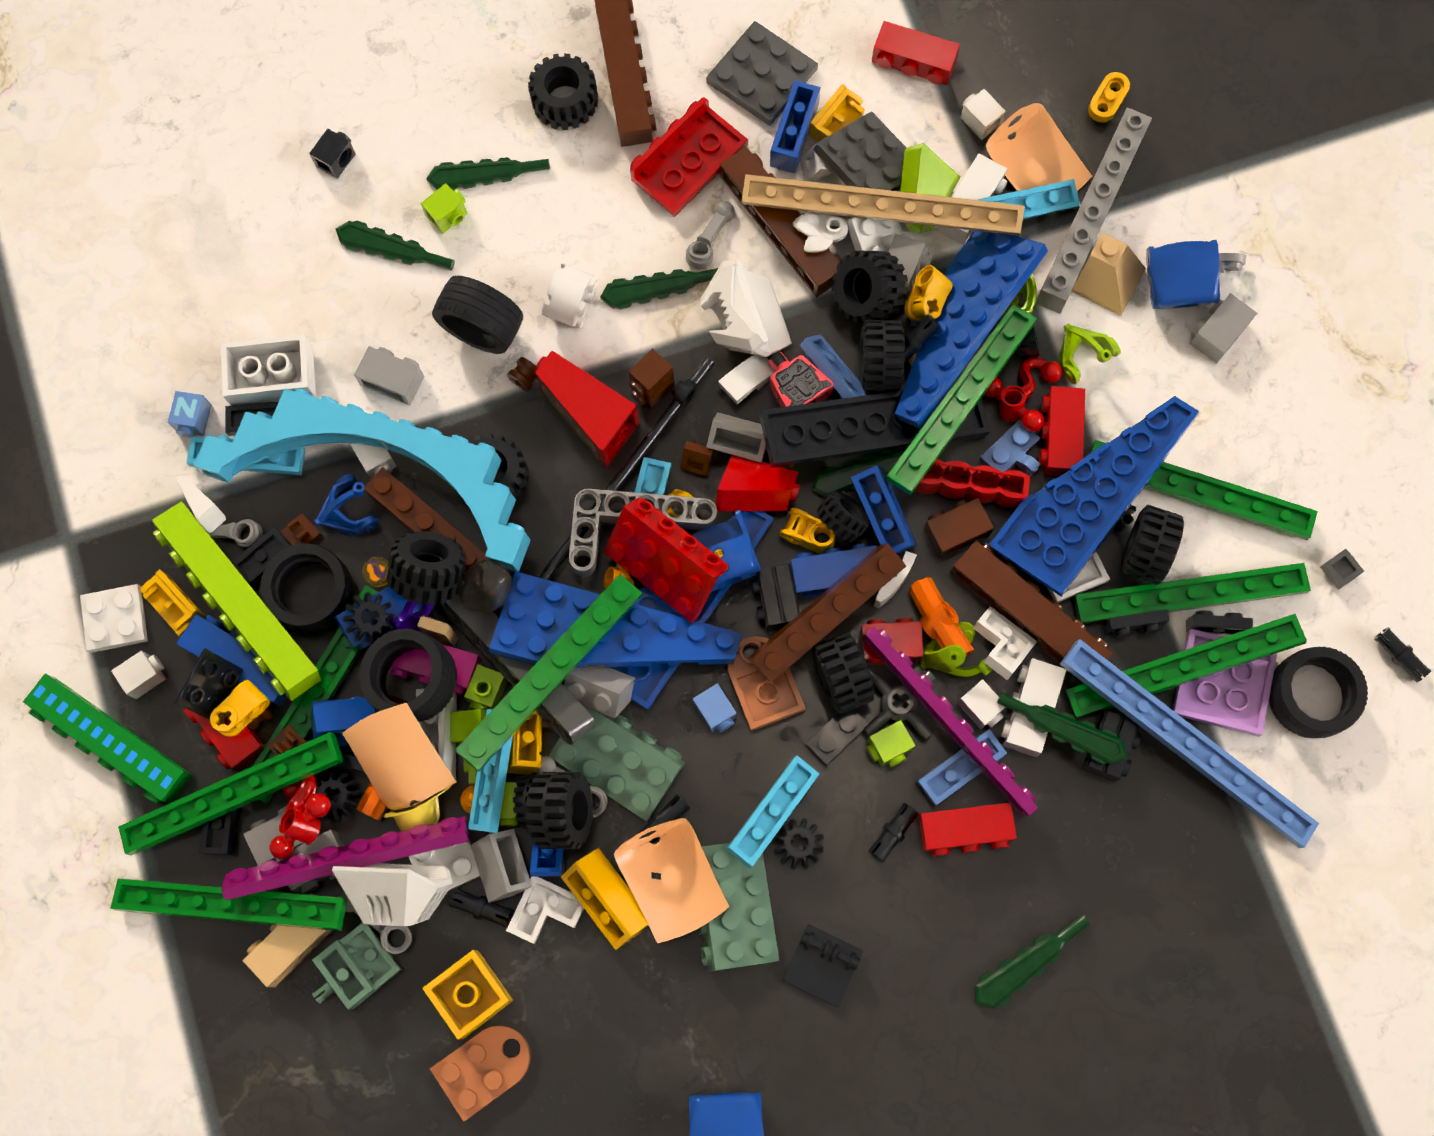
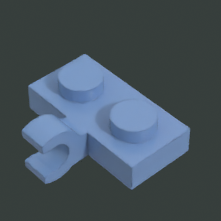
M1019 420L980 457L979 461L985 466L994 467L1001 472L1008 471L1017 465L1023 473H1026L1031 478L1038 471L1037 468L1040 466V463L1034 457L1027 455V453L1039 443L1040 437L1034 432L1025 430L1022 426V421Z

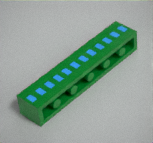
M45 673L23 701L24 704L31 708L28 712L30 715L41 722H44L46 719L54 724L51 729L65 739L71 736L77 741L74 744L76 748L87 755L93 752L100 758L97 762L110 771H113L114 768L123 774L120 777L121 780L134 788L137 785L141 786L146 790L143 795L156 804H159L161 801L168 804L172 803L193 776L53 676Z

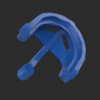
M354 474L342 476L332 486L317 519L314 520L316 526H326L347 536H359L374 530L380 524L378 519L373 518V516L353 521L338 510L349 499L364 495V484L361 482L355 483L357 479ZM354 484L352 490L342 494L336 499L337 495L341 491Z

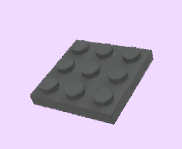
M754 21L708 74L706 83L770 126L785 109L794 80L807 83L817 71L818 63Z
M872 111L819 141L814 148L815 153L846 186L896 191L901 188L904 152L907 147Z

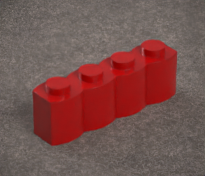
M937 459L914 491L921 494L938 492L940 495L951 499L966 497L972 501L979 498L982 504L995 502L1002 507L1017 508L1028 497L1030 476L1016 470L1001 472L991 466L972 467L961 461H948L944 463Z

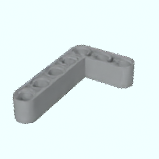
M583 489L576 495L574 501L569 551L571 569L574 574L580 577H588L595 571L601 522L617 523L621 512L614 513L609 509L615 502H620L625 506L637 498H644L682 529L699 531L715 524L717 507L711 500L705 498ZM585 500H593L596 503L594 509L588 511L580 506ZM672 507H678L682 510L683 514L678 518H673L668 515L667 511ZM705 509L712 516L707 520H701L696 516V513L699 510ZM587 527L593 530V535L587 539L578 536V532L582 528ZM579 556H588L591 559L586 567L577 566L575 561Z

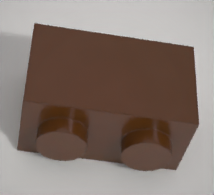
M653 348L628 371L629 385L632 390L631 396L641 406L646 404L651 410L675 387L673 367Z
M968 498L961 500L953 506V510L946 513L941 510L927 518L929 521L926 522L924 531L939 559L991 535L994 526L979 498L969 501Z

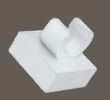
M816 144L801 157L805 180L810 182H816L822 176L829 177L833 173L830 167L815 153L814 148Z

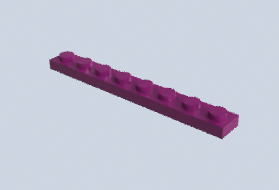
M875 627L871 628L862 639L1021 815L1030 816L1038 809V806L1033 802L1036 799L1035 796L1025 786L1021 788L1013 780L1015 777L1014 773L1004 763L999 765L992 757L994 751L986 742L981 741L979 743L972 735L974 730L971 725L963 718L959 720L951 712L954 709L951 703L942 695L938 697L931 690L933 684L924 674L918 675L912 669L911 665L913 663L903 651L898 653L892 647L891 643L893 641L883 629L878 631Z
M450 817L440 823L431 825L421 824L413 827L411 830L398 833L387 832L381 837L369 840L358 839L351 844L340 847L329 846L311 854L300 853L292 856L290 859L277 862L267 861L257 867L248 869L237 868L225 874L221 891L224 899L229 900L334 874L332 871L333 866L366 867L468 842L466 817Z

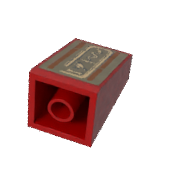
M551 351L547 357L543 356L539 360L535 368L541 392L599 462L608 468L639 425L637 406L556 352Z

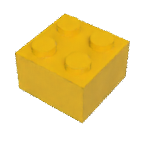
M478 950L469 952L422 988L458 1040L466 1038L514 1001Z

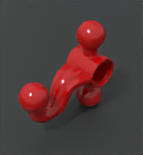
M1038 357L1028 358L1019 367V375L1024 384L1023 387L1012 385L1003 389L1002 381L996 377L984 396L988 398L996 397L1000 401L998 413L1004 421L1016 422L1022 419V426L1025 430L1037 432L1044 425V417L1041 412L1028 410L1025 407V402L1034 393L1036 386L1030 370L1033 368L1041 370V377L1044 381L1055 383L1063 375L1062 366L1055 361H1046Z
M315 775L282 789L283 794L290 799L279 824V832L284 835L276 836L272 839L269 846L272 856L277 859L289 857L294 850V842L296 840L307 845L311 844L317 838L321 828V822L316 817H322L330 810L331 802L325 794H315Z

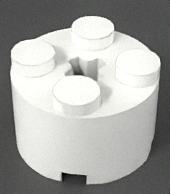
M561 263V268H557L546 295H549L550 303L543 304L542 315L571 327L581 328L586 317L585 309L587 303L591 304L597 291V288H595L597 278L590 273Z

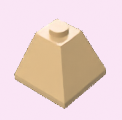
M1102 232L1072 292L1122 315L1146 268L1127 244Z

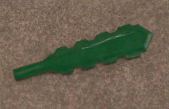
M509 157L499 158L498 161L481 159L479 163H474L472 160L461 161L460 164L443 162L439 166H434L426 180L436 190L445 183L452 190L457 189V187L468 189L474 188L479 183H482L484 186L491 185L496 180H501L502 182L511 181L513 177H517L522 173L549 170L550 162L549 158L520 162L511 160Z
M358 220L354 222L347 221L335 228L341 245H344L348 250L358 251L361 249L368 255L377 256L381 254L385 259L392 261L401 259L402 263L408 265L428 263L448 270L454 268L455 260L427 252L417 241H404L402 236L395 233L388 235L385 230L378 227L368 228L364 222Z
M718 268L696 273L677 269L673 270L671 274L658 272L654 273L652 277L639 275L634 276L632 280H626L625 278L614 279L612 283L606 285L600 299L611 308L621 310L631 307L632 303L638 302L640 305L648 303L655 297L658 299L668 298L670 293L675 292L678 295L687 293L688 289L696 284L711 281Z
M882 451L880 456L875 457L871 454L864 456L859 462L854 460L844 462L842 467L839 468L834 466L824 468L821 473L817 474L812 491L824 498L833 490L840 491L844 495L845 491L849 489L856 491L851 479L852 476L876 465L883 467L885 473L889 474L905 451Z
M1002 692L998 697L996 703L1025 716L1033 724L1035 730L1041 733H1051L1052 739L1060 743H1070L1071 749L1081 754L1084 752L1090 754L1091 759L1101 765L1105 763L1111 765L1127 757L1123 741L1117 737L1115 732L1107 729L1097 730L1095 724L1085 720L1082 722L1075 721L1073 715L1066 712L1058 714L1055 712V708L1046 704L1042 707L1038 705L1030 706Z
M1082 914L1059 933L1049 935L1048 937L1041 935L1034 940L1033 947L1022 948L1017 952L1015 959L1007 958L1000 963L996 972L988 971L979 977V983L975 986V1004L993 1009L996 1006H1004L1011 1000V993L1014 991L1020 992L1028 985L1030 977L1036 978L1044 971L1046 963L1053 964L1060 958L1059 952L1063 949L1065 943L1090 925L1088 919Z

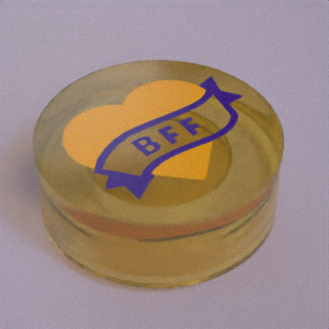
M382 557L368 559L362 568L364 579L375 587L386 585L388 583L389 562Z

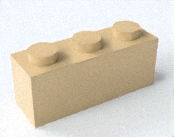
M272 925L269 929L271 933L264 940L259 939L254 942L247 950L249 955L242 961L266 987H276L333 930Z

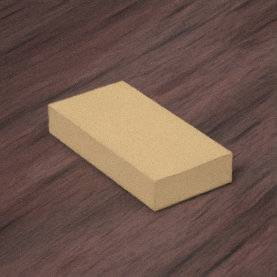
M425 616L420 617L417 626L423 633L428 634L440 643L455 647L458 637L448 624Z

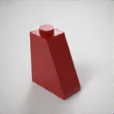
M731 455L718 487L715 501L717 511H787L790 501H796L800 485L796 484L798 472L782 467L771 468V464Z

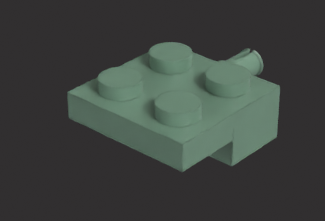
M362 922L344 938L336 940L312 959L327 982L316 992H313L312 995L321 1004L331 994L336 993L348 1010L354 1009L401 972L402 968L391 953L382 947L380 938L371 926Z

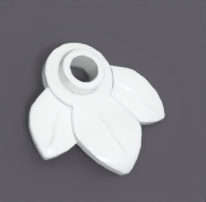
M806 213L800 215L793 222L794 228L808 236L804 245V251L809 253L828 250L832 243L840 242L848 233V223L846 220L832 214ZM831 226H837V227H839V228L834 230V229H831L830 227H831Z

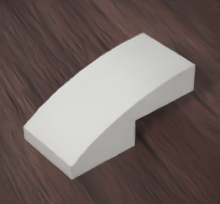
M753 355L718 381V385L736 404H739L755 389L759 390L768 383L770 376L775 373V370L768 363L769 360L766 357Z
M908 551L905 552L902 561L906 567L897 574V577L892 578L879 590L873 607H882L896 594L905 582L917 556L916 554Z

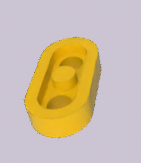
M1113 72L1104 78L1088 108L1089 115L1093 120L1105 123L1114 117L1130 88L1129 79L1124 74ZM1110 88H1115V89H1117L1118 91H1117V92H1114V91L1111 90Z

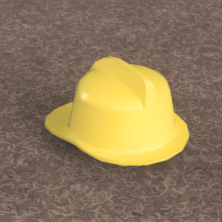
M451 786L411 807L390 811L384 817H393L401 832L411 830L413 827L421 824H436L440 818L438 796Z

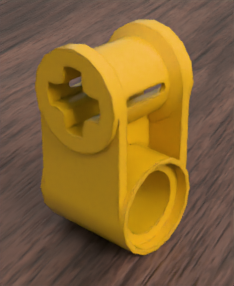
M933 265L925 266L917 274L915 284L905 303V313L912 321H919L926 317L927 314L931 315L934 319L939 317L947 296L952 290L951 280Z
M797 508L790 509V518L785 528L779 532L781 538L818 554H824L825 550L834 548V531L829 530L826 527L827 525L822 523L820 519L811 516L807 512ZM824 533L830 539L825 543H819L815 540V536Z
M245 680L236 686L231 694L212 711L210 723L222 735L227 737L236 736L253 719L266 710L270 700L250 680ZM225 717H229L231 721L228 726L223 721Z

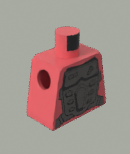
M778 352L768 361L775 370V373L769 378V386L780 407L822 402L833 394L834 383L804 356L799 355L789 362L782 352Z

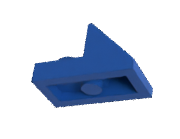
M533 842L530 876H562L565 873L564 849H541Z

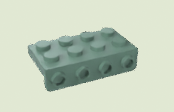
M585 707L595 721V728L572 745L567 744L560 737L549 757L571 772L582 773V776L586 777L589 784L602 789L607 796L647 822L679 771L683 769L685 762L681 760L682 755L670 747L664 749L656 744L657 739L646 731L638 732L631 727L633 723L621 715L612 718Z
M730 843L702 846L729 905V908L697 929L698 934L702 935L704 946L701 948V961L707 967L708 972L779 961L763 853L753 867L748 868L726 850Z

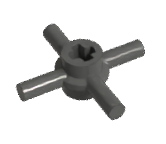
M872 667L869 672L873 685L883 694L881 700L883 711L863 728L864 732L870 737L890 719L894 721L907 720L925 740L928 739L934 732L915 712L917 708L916 697L907 687H891ZM929 670L923 673L931 682L935 679ZM893 698L897 701L903 699L905 701L903 707L900 706L896 709L893 706L895 702Z

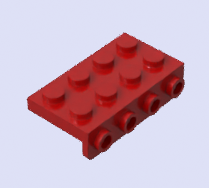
M702 97L698 102L694 101L680 119L674 120L662 137L655 138L650 144L649 149L642 156L638 155L634 158L630 165L631 181L675 217L720 173L721 162L748 146V139L709 107V100Z
M637 498L623 507L604 550L608 557L691 623L699 617L718 577L724 574L728 568L727 563L720 559L718 555L711 552L695 537L688 534L644 498Z

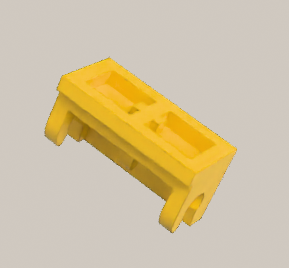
M844 84L840 85L810 122L809 136L817 142L861 118L865 112V109L860 106L864 102L862 98L846 88L847 86Z
M161 569L140 589L143 593L142 596L154 607L179 637L182 636L196 614L202 618L205 617L174 580Z

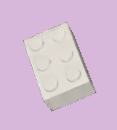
M305 334L220 343L222 396L230 405L279 402L284 388L295 391L297 388L303 389L311 393L312 397H316L313 346Z

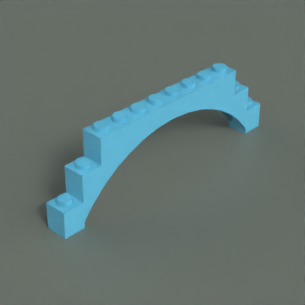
M284 388L273 416L260 411L257 414L245 412L234 440L224 435H219L218 438L206 435L193 465L205 476L230 483L234 475L252 464L294 448L328 443L364 444L383 448L411 458L429 468L445 480L463 498L481 529L488 548L485 557L492 565L519 573L531 541L523 527L514 523L507 524L516 499L509 491V487L500 483H493L502 461L494 447L485 443L474 445L458 435L447 437L442 435L439 430L431 427H426L425 430L420 429L414 423L404 419H400L399 422L393 421L381 412L366 413L362 408L354 404H347V407L339 405L336 400L327 396H322L321 399L312 397L311 393L299 388L295 391Z

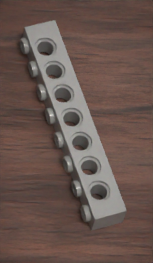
M1128 107L1126 108L1035 302L1036 304L1061 314L1152 117Z

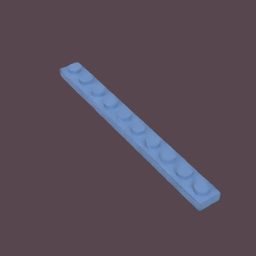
M1081 639L1074 642L1061 661V666L1296 847L1305 848L1319 825L1315 819Z

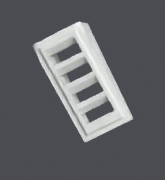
M180 475L176 480L195 518L208 533H212L226 520V516L189 480Z

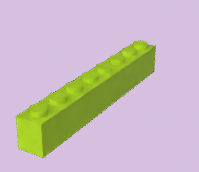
M182 501L152 519L156 529L153 535L162 547L168 545L172 551L169 555L179 568L184 566L187 569L188 573L185 575L195 589L199 586L205 592L202 597L212 610L217 607L222 613L219 616L221 622L228 631L234 629L239 636L236 640L245 652L249 650L253 652L256 656L253 659L255 665L263 674L268 671L273 678L270 682L280 696L285 693L293 701L321 681L317 668Z

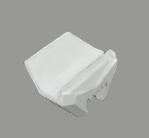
M741 260L722 261L703 293L700 306L705 311L708 308L712 309L722 325L723 330L709 331L714 341L729 350L768 357L791 346L792 341L770 279L744 270Z
M378 863L366 867L333 866L332 869L339 885L362 922L370 925L411 926L429 920L453 884L450 871L445 866Z

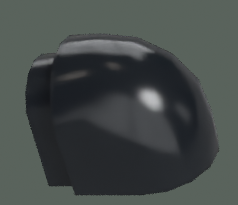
M1035 326L1032 327L1016 349L1015 354L1023 357L1040 355Z

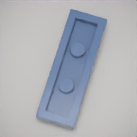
M821 334L807 337L799 345L804 350L807 359L814 363L834 383V388L840 394L841 399L871 395L869 392H864L861 382Z
M990 729L976 738L979 743L984 741L994 751L992 757L996 761L1007 754ZM961 749L919 779L917 783L932 804L936 806L983 771Z

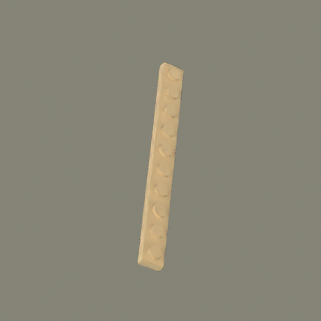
M745 174L742 204L1017 236L1021 234L1025 206Z

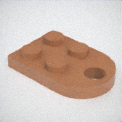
M760 636L749 637L740 641L734 664H728V674L750 731L806 711L790 667L774 681L769 682L752 662L744 657L743 651L746 647L755 646L760 648L769 640Z
M492 1026L481 1031L431 1067L430 1070L464 1122L516 1085L525 1076L530 1065L531 1053L527 1040L519 1031L509 1026ZM509 1039H515L520 1044V1052L513 1058L508 1057L504 1052V1044Z

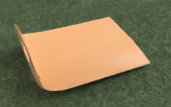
M1039 103L1030 104L1011 115L998 127L986 143L990 157L994 162L1007 168L1005 176L1017 191L1074 179L1078 191L1092 177L1044 106ZM1019 115H1022V117L1017 123H1015L1011 127H1008L1010 122L1014 118H1016ZM1016 132V137L1012 140H1009L1008 136L1011 133Z
M407 703L369 715L342 733L382 803L392 811L411 807L457 783Z
M686 818L668 821L648 828L624 842L614 853L618 867L657 943L695 931L729 908L697 835ZM651 831H656L655 833H653L652 835H650V836H648V837L639 839L641 836H643V835H645V834H647V833H649V832H651ZM656 837H660V841L657 844L649 842ZM651 873H660L661 880L652 879Z

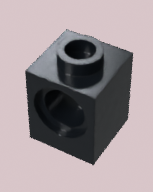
M327 128L309 154L316 167L338 179L356 153L351 144V139L346 134L340 131L335 133Z

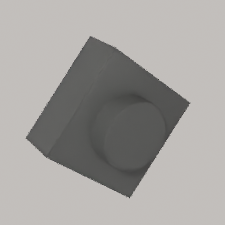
M1347 548L1320 566L1338 590L1365 572Z

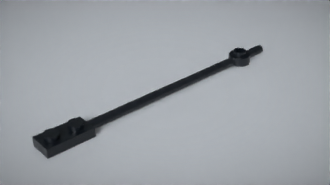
M705 358L690 379H686L684 382L680 380L675 385L671 393L674 396L673 401L605 490L618 491L680 409L685 408L690 403L699 384L715 365L712 360ZM596 503L593 504L590 510L594 509ZM589 528L580 529L578 536L583 538ZM571 534L538 578L550 581L567 559L570 551Z

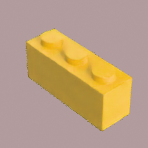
M599 848L576 861L561 876L615 950L636 937L648 926L632 891Z

